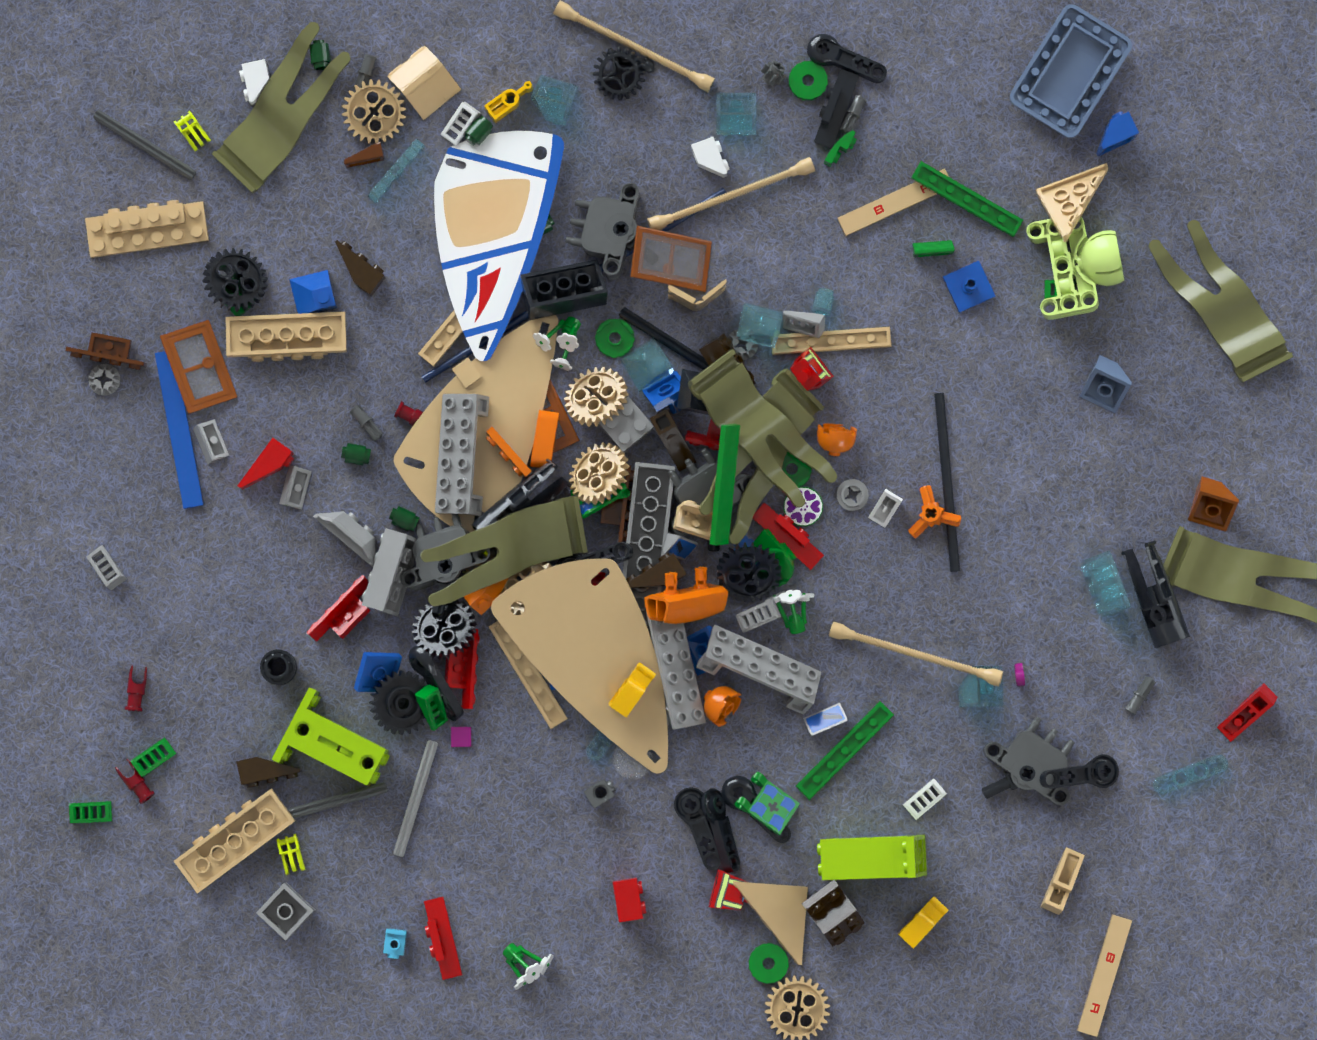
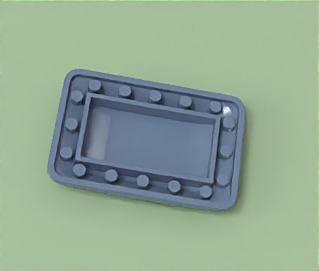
M1069 4L1063 8L1012 89L1010 101L1014 106L1064 137H1076L1129 54L1132 42L1127 36L1080 7Z

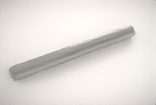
M427 741L393 852L396 856L403 857L438 746V743L435 741Z

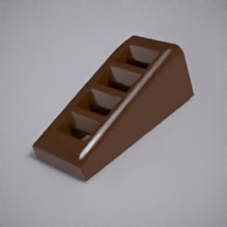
M377 142L344 159L345 166L350 168L384 161L381 142Z

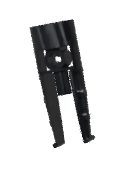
M546 459L547 463L517 484L475 520L471 526L474 530H478L521 509L552 502L566 486L571 487L572 485L563 477H560L530 500L528 496L558 468L554 462Z
M1154 540L1145 543V548L1156 585L1147 587L1133 549L1122 551L1121 554L1126 557L1134 591L1137 594L1141 606L1140 609L1154 648H1159L1188 638L1190 635L1176 595H1174L1169 576H1167L1162 560L1154 546L1156 544Z

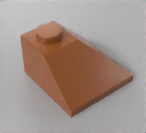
M1202 476L1196 489L1188 521L1227 531L1239 499L1222 482Z

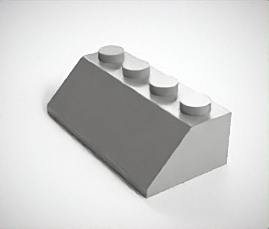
M385 529L380 538L381 545L379 551L374 557L375 564L373 570L368 576L369 583L367 589L362 595L363 606L398 617L407 589L401 583V576L405 571L412 569L414 566L413 545L417 540L416 538L401 532Z

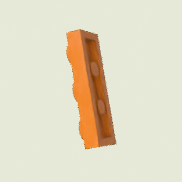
M493 427L489 428L486 431L488 435L486 437L487 441L493 447L497 445L501 450L499 454L506 462L508 460L514 465L512 469L519 477L523 475L525 478L531 474L532 471Z

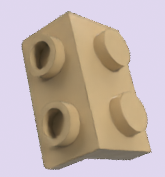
M691 500L684 501L677 506L673 529L710 540L713 511L709 515H702L699 511L700 505Z

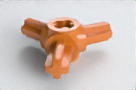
M930 485L920 488L923 506H921L922 512L919 514L921 518L908 530L915 539L929 526L932 528L934 525L940 526L941 523L955 527L960 526L962 517L945 512L944 508L939 507V503L935 502ZM929 511L935 512L936 517H935V518H932V517H929V518H928V516H930V515L928 514Z

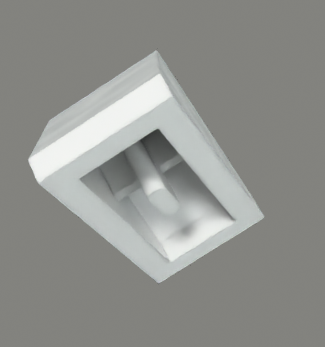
M885 489L868 518L885 528L903 499Z

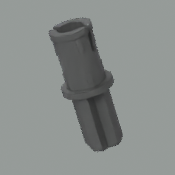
M364 55L361 68L357 71L359 74L355 85L359 88H362V81L367 85L369 78L373 76L371 73L377 58L372 55Z
M859 95L855 96L852 105L846 111L847 115L840 127V131L845 134L852 131L857 119H860V113L867 102L865 98Z
M360 404L350 411L360 424V428H364L374 441L379 440L383 436L380 429L373 422V418L366 414Z
M1145 677L1137 691L1133 692L1134 695L1125 709L1136 715L1143 702L1148 700L1147 696L1156 682L1150 677Z

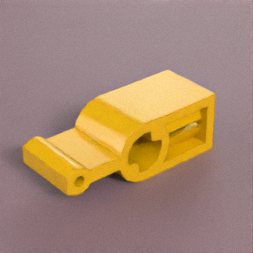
M526 81L524 86L517 91L507 89L484 105V108L492 120L497 123L519 106V98L525 93H530L533 90V85L530 81ZM514 96V103H507V97Z
M639 662L631 675L627 677L610 700L609 706L627 718L656 673Z
M933 896L903 927L898 935L914 949L948 912V909Z

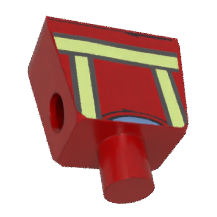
M812 347L798 356L790 368L798 382L807 391L819 389L834 377Z
M718 869L708 907L741 910L743 902L747 903V901L733 885V881H747Z

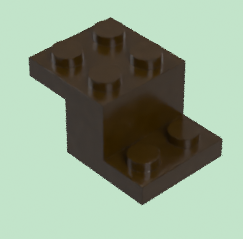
M835 879L802 903L832 947L843 943L848 935L858 932L862 925L865 924Z

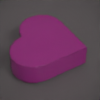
M1015 663L1016 686H1025L1023 664Z

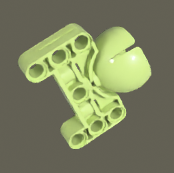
M1081 217L1078 221L1081 223L1080 227L1074 229L1068 238L1071 249L1070 253V251L1068 252L1067 242L1062 240L1058 232H1051V228L1054 226L1051 219L1036 221L1028 225L1027 235L1032 243L1048 242L1057 296L1044 299L1040 305L1045 319L1053 320L1093 312L1099 306L1096 284L1114 286L1125 281L1115 231H1101L1088 239L1084 220ZM1035 229L1041 230V234L1037 237L1031 235ZM1061 263L1068 265L1064 271L1058 270L1057 267ZM1075 277H1076V282H1077L1078 291L1075 290V286H1074V281H1073V279H1075ZM1091 297L1095 300L1092 305L1084 304L1086 298ZM1072 301L1075 305L1072 309H1066L1064 307L1065 303ZM1053 305L1055 310L1047 313L1045 312V307Z

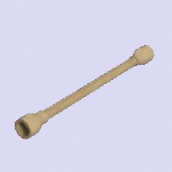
M561 0L555 8V16L585 25L610 39L612 38V40L621 43V45H625V47H630V49L639 52V54L641 53V55L643 54L645 57L648 56V58L655 62L657 61V63L659 62V64L688 77L698 88L707 93L710 90V86L714 83L715 78L707 74L695 71L690 72V70L688 71V69L681 67V65L679 66L675 62L672 63V61L663 58V56L661 57V55L659 56V54L647 48L645 49V47L643 48V46L627 38L625 39V37L609 29L607 30V28L598 25V23L596 24L592 20L589 21V19L582 15L580 16L569 4Z
M808 157L800 160L795 166L790 167L786 171L755 183L753 182V184H748L746 187L743 186L734 191L732 190L727 192V194L720 195V197L717 196L708 201L706 200V202L704 201L701 204L685 208L682 211L680 210V212L650 217L647 219L649 227L661 231L668 224L673 223L674 220L676 221L679 218L681 219V217L683 218L700 210H705L707 207L710 208L724 201L726 202V200H731L733 197L736 198L745 193L747 194V192H752V190L768 186L771 183L773 184V182L780 181V179L783 180L790 176L808 175L815 172L813 162Z
M833 622L830 629L829 637L838 640H858L890 651H897L900 654H907V656L924 659L927 662H934V664L944 665V667L971 673V675H976L987 683L998 687L1003 677V671L994 668H972V666L962 665L959 662H952V660L950 661L938 656L935 657L932 654H925V652L915 651V649L913 650L905 646H898V644L888 643V641L861 635L837 622Z

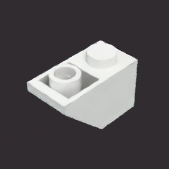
M265 59L242 64L243 70L239 71L241 81L246 83L247 89L244 90L245 100L249 101L252 106L256 104L261 92L270 79Z
M710 137L691 145V150L698 167L723 178L727 177L729 166L726 159L722 160L720 152H722L719 141H715L714 137Z

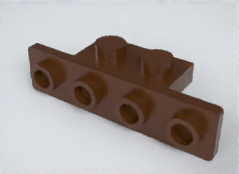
M92 332L88 351L66 347L65 350L70 353L71 357L82 359V355L89 356V360L101 362L102 359L109 360V364L121 366V363L129 364L128 368L140 370L141 367L146 368L147 366L145 362L128 359L131 340Z
M631 465L626 470L629 473L625 479L627 480L625 485L628 489L629 482H633L634 470H631ZM630 490V496L627 498L617 499L602 508L601 524L620 526L618 543L626 542L628 530L624 529L625 522H629L630 510H626L627 502H631L632 490Z

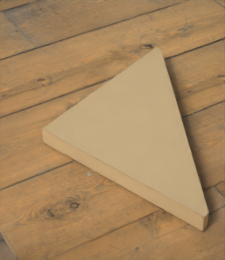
M1107 163L1036 189L1039 200L1064 242L1070 237L1108 171Z
M733 881V885L759 915L766 927L775 935L778 942L794 959V962L802 965L806 909L802 903L807 900L808 887Z

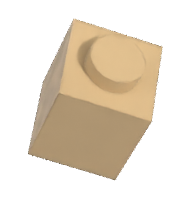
M466 358L452 368L465 388L482 377L469 358Z

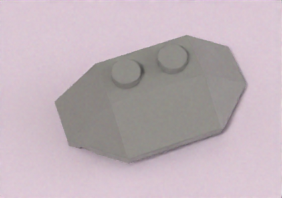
M344 511L319 513L313 516L369 565L374 567V557L377 553L376 538L373 536L375 532L367 525L364 527L357 523L360 520L351 512L346 514Z

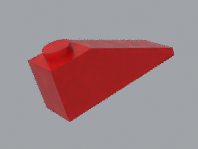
M272 438L237 486L243 490L282 470L284 466L289 467L294 460L292 457L294 453Z
M1263 683L1217 728L1230 742L1233 741L1270 709L1278 697Z

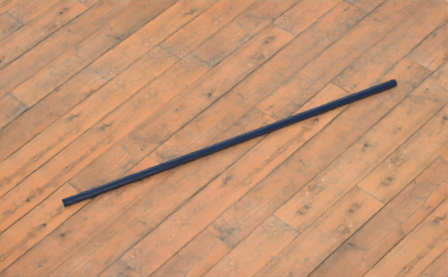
M721 188L701 202H706V200L708 201L717 196L720 197V195L727 194L724 188ZM696 213L681 217V219L679 218L676 221L674 220L673 223L668 224L661 231L668 232ZM646 239L645 245L652 242L653 240ZM627 250L626 257L631 255L634 252V250H632L631 252ZM602 263V264H600L599 266H600L601 272H604V270H603V263ZM527 310L509 321L504 334L529 319ZM487 336L481 339L480 349L488 344L489 338ZM470 346L422 375L421 377L424 382H428L473 354Z

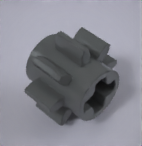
M769 61L761 70L764 73L762 76L763 80L771 86L779 85L787 76L784 74L785 67L778 61H773V63Z

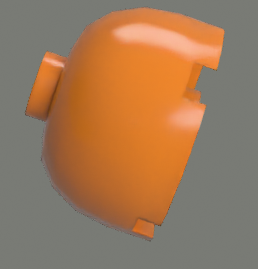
M823 423V427L819 424L817 428L819 446L829 451L831 456H840L842 452L852 449L855 444L857 434L855 427L851 426L850 430L841 427L843 426L841 424Z
M719 686L709 690L704 696L705 702L703 707L706 717L718 727L727 723L725 718L731 712L734 715L741 703V698L738 696H741V693L727 686Z

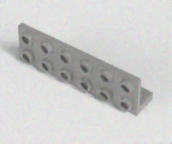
M443 394L435 513L482 515L483 496L473 494L477 417H488V396L479 394Z
M647 615L672 729L687 728L706 723L684 623L670 624L664 623V621L650 620Z
M717 625L712 627L706 652L698 660L696 668L715 675L723 666L791 696L787 701L786 707L803 715L814 704L821 677V671Z

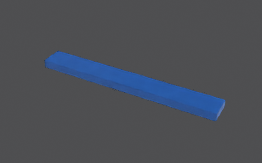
M166 352L155 353L183 509L203 506L186 406Z

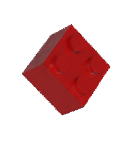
M637 877L613 881L619 922L643 919V914H646L645 901L640 900V894H643L642 881H637Z

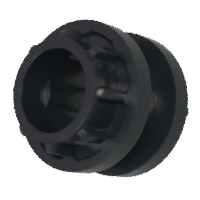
M275 649L264 655L260 663V671L263 678L269 683L285 685L294 679L297 673V662L289 652ZM282 658L285 661L286 670L283 674L275 676L271 665L275 660Z

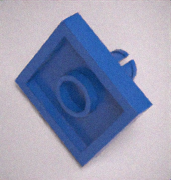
M979 261L942 277L959 313L995 297Z
M674 371L642 390L656 412L668 406L672 414L677 413L674 405L677 407L681 376L677 371Z
M364 652L354 689L357 692H376L373 686L379 687L378 680L385 681V674L392 677V671L398 674L402 656L399 653Z

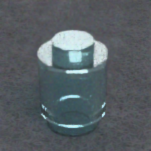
M819 288L818 292L815 293L811 311L816 314L825 315V318L830 316L835 299L833 296L834 291Z

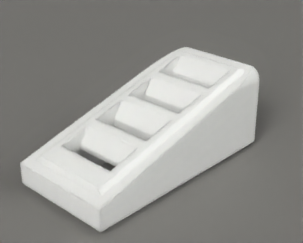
M462 102L440 135L457 146L465 136L464 132L481 113L468 103ZM466 110L471 114V117L469 118L462 112ZM459 116L466 120L467 123L464 124L458 120ZM456 123L463 129L460 131L457 128H455L453 124ZM450 129L458 134L456 139L447 134Z
M932 779L906 801L903 806L917 820L947 793L935 779ZM931 786L938 792L939 795L937 797L929 789ZM925 791L933 799L931 802L923 795ZM918 797H920L925 802V807H923L917 800ZM914 802L921 811L917 813L911 806V803Z

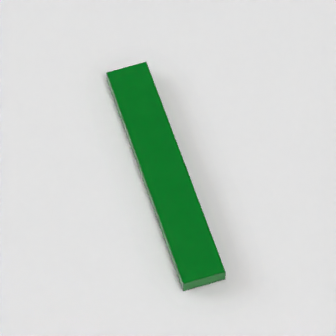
M922 161L919 162L910 178L1011 237L1015 236L1023 222V219Z
M738 424L721 425L710 534L711 545L729 544L740 425Z
M879 701L796 787L810 800L894 714Z

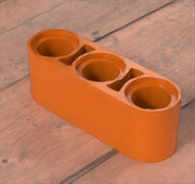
M539 410L530 467L540 468L547 463L546 459L552 461L559 413Z

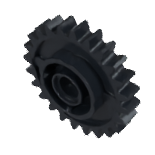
M400 670L399 674L392 671V677L385 674V681L379 679L380 686H373L376 693L370 694L374 697V700L369 702V704L374 705L370 712L376 713L373 719L379 720L377 725L380 727L384 726L385 731L391 729L392 734H396L398 730L400 735L404 734V730L411 734V728L418 731V724L424 726L423 719L425 716L415 694L426 686L424 685L425 680H418V674L412 677V672L410 671L405 675L403 670ZM404 698L405 704L403 707L399 708L398 701L399 699Z

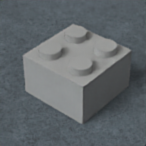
M629 396L626 398L627 403H622L624 410H617L619 416L612 415L613 421L606 419L605 425L602 421L598 424L613 443L624 453L654 429L651 422Z
M286 882L281 885L256 913L286 941L316 909Z

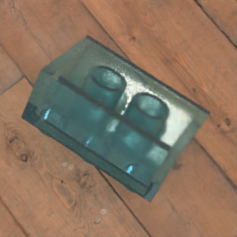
M1110 550L1082 561L1081 569L1085 577L1088 576L1090 584H1088L1089 591L1097 599L1095 607L1098 614H1102L1105 617L1131 607Z

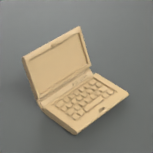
M426 46L418 49L408 60L396 67L387 76L405 95L423 120L461 90L443 64Z
M723 280L704 295L702 301L697 302L696 298L669 285L668 299H672L692 311H698L725 291L727 280Z

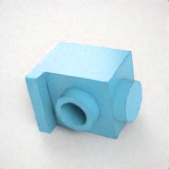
M386 929L383 953H387L388 958L399 959V955H404L407 931ZM393 940L398 942L397 948L391 946Z

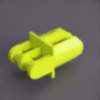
M188 111L189 114L185 117L181 116L182 119L178 122L175 120L174 123L193 150L197 151L198 148L188 136L190 133H192L201 147L204 143L194 130L198 128L207 142H210L211 139L193 114ZM193 119L195 122L189 125L188 121ZM186 124L187 127L182 130L181 126Z
M293 834V837L289 838L285 836V839L282 840L277 838L279 855L281 854L285 874H290L286 854H288L292 871H298L294 852H296L301 871H304L305 866L297 834ZM295 842L296 849H291L290 843ZM287 845L288 851L283 852L282 846Z

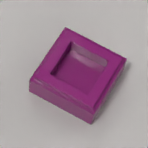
M451 727V747H472L471 727Z

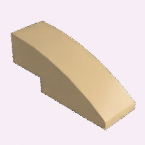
M1067 847L1065 848L1042 901V908L1058 915L1063 911L1085 855Z

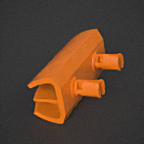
M707 567L694 568L695 585L683 589H677L678 573H665V591L644 597L646 612L650 620L664 621V623L670 624L701 620L724 611L728 590L723 586L706 583Z

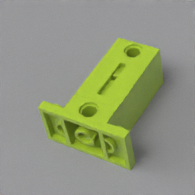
M309 687L272 760L277 763L288 762L293 753L290 749L293 747L366 786L376 784L381 774L378 772L380 766H385L390 757L387 754L389 750L312 711V707H317L321 697L318 696L319 691ZM307 725L309 732L304 736L301 733V728ZM368 758H372L374 761V765L370 769L365 766V761Z
M925 835L820 839V843L817 844L818 856H821V864H818V874L822 876V880L917 878L927 875Z

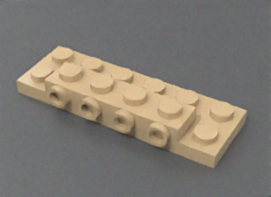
M179 200L167 201V205L159 206V203L147 204V208L140 209L139 206L127 207L128 211L121 212L120 209L114 208L109 209L107 214H103L104 216L85 218L91 258L209 241L203 201L183 204L179 203Z
M345 312L226 317L227 357L252 358L253 362H262L264 358L272 357L273 361H282L284 357H291L292 360H302L303 356H311L312 359H322L323 355H328V353L347 352Z
M273 789L267 791L254 802L249 800L241 806L242 811L238 814L232 812L224 818L226 822L223 825L216 824L208 830L210 834L207 837L203 838V836L197 838L192 842L194 845L192 848L174 860V863L197 894L296 821Z

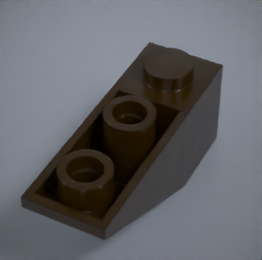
M336 240L337 248L355 285L372 297L385 280L384 270L376 264L371 266L367 263L369 259L360 252L355 254L351 251L353 247L347 242L342 241L340 243Z
M723 333L706 343L699 351L710 366L731 349L735 351V349L733 348L732 341ZM736 353L734 355L735 360L744 365L742 357ZM747 370L753 384H755L756 382L754 381L753 374Z
M668 409L650 417L653 426L679 472L687 468L685 460L690 459L692 463H697Z
M666 553L658 559L659 563L654 566L652 564L647 565L641 569L642 574L637 577L633 574L626 581L630 589L665 586V573H678L677 581L686 576L687 573L674 553L672 555Z
M260 757L236 761L241 785L247 784V788L259 786V781L266 780L267 784L279 781L278 777L286 776V779L299 777L298 773L302 772L300 768Z

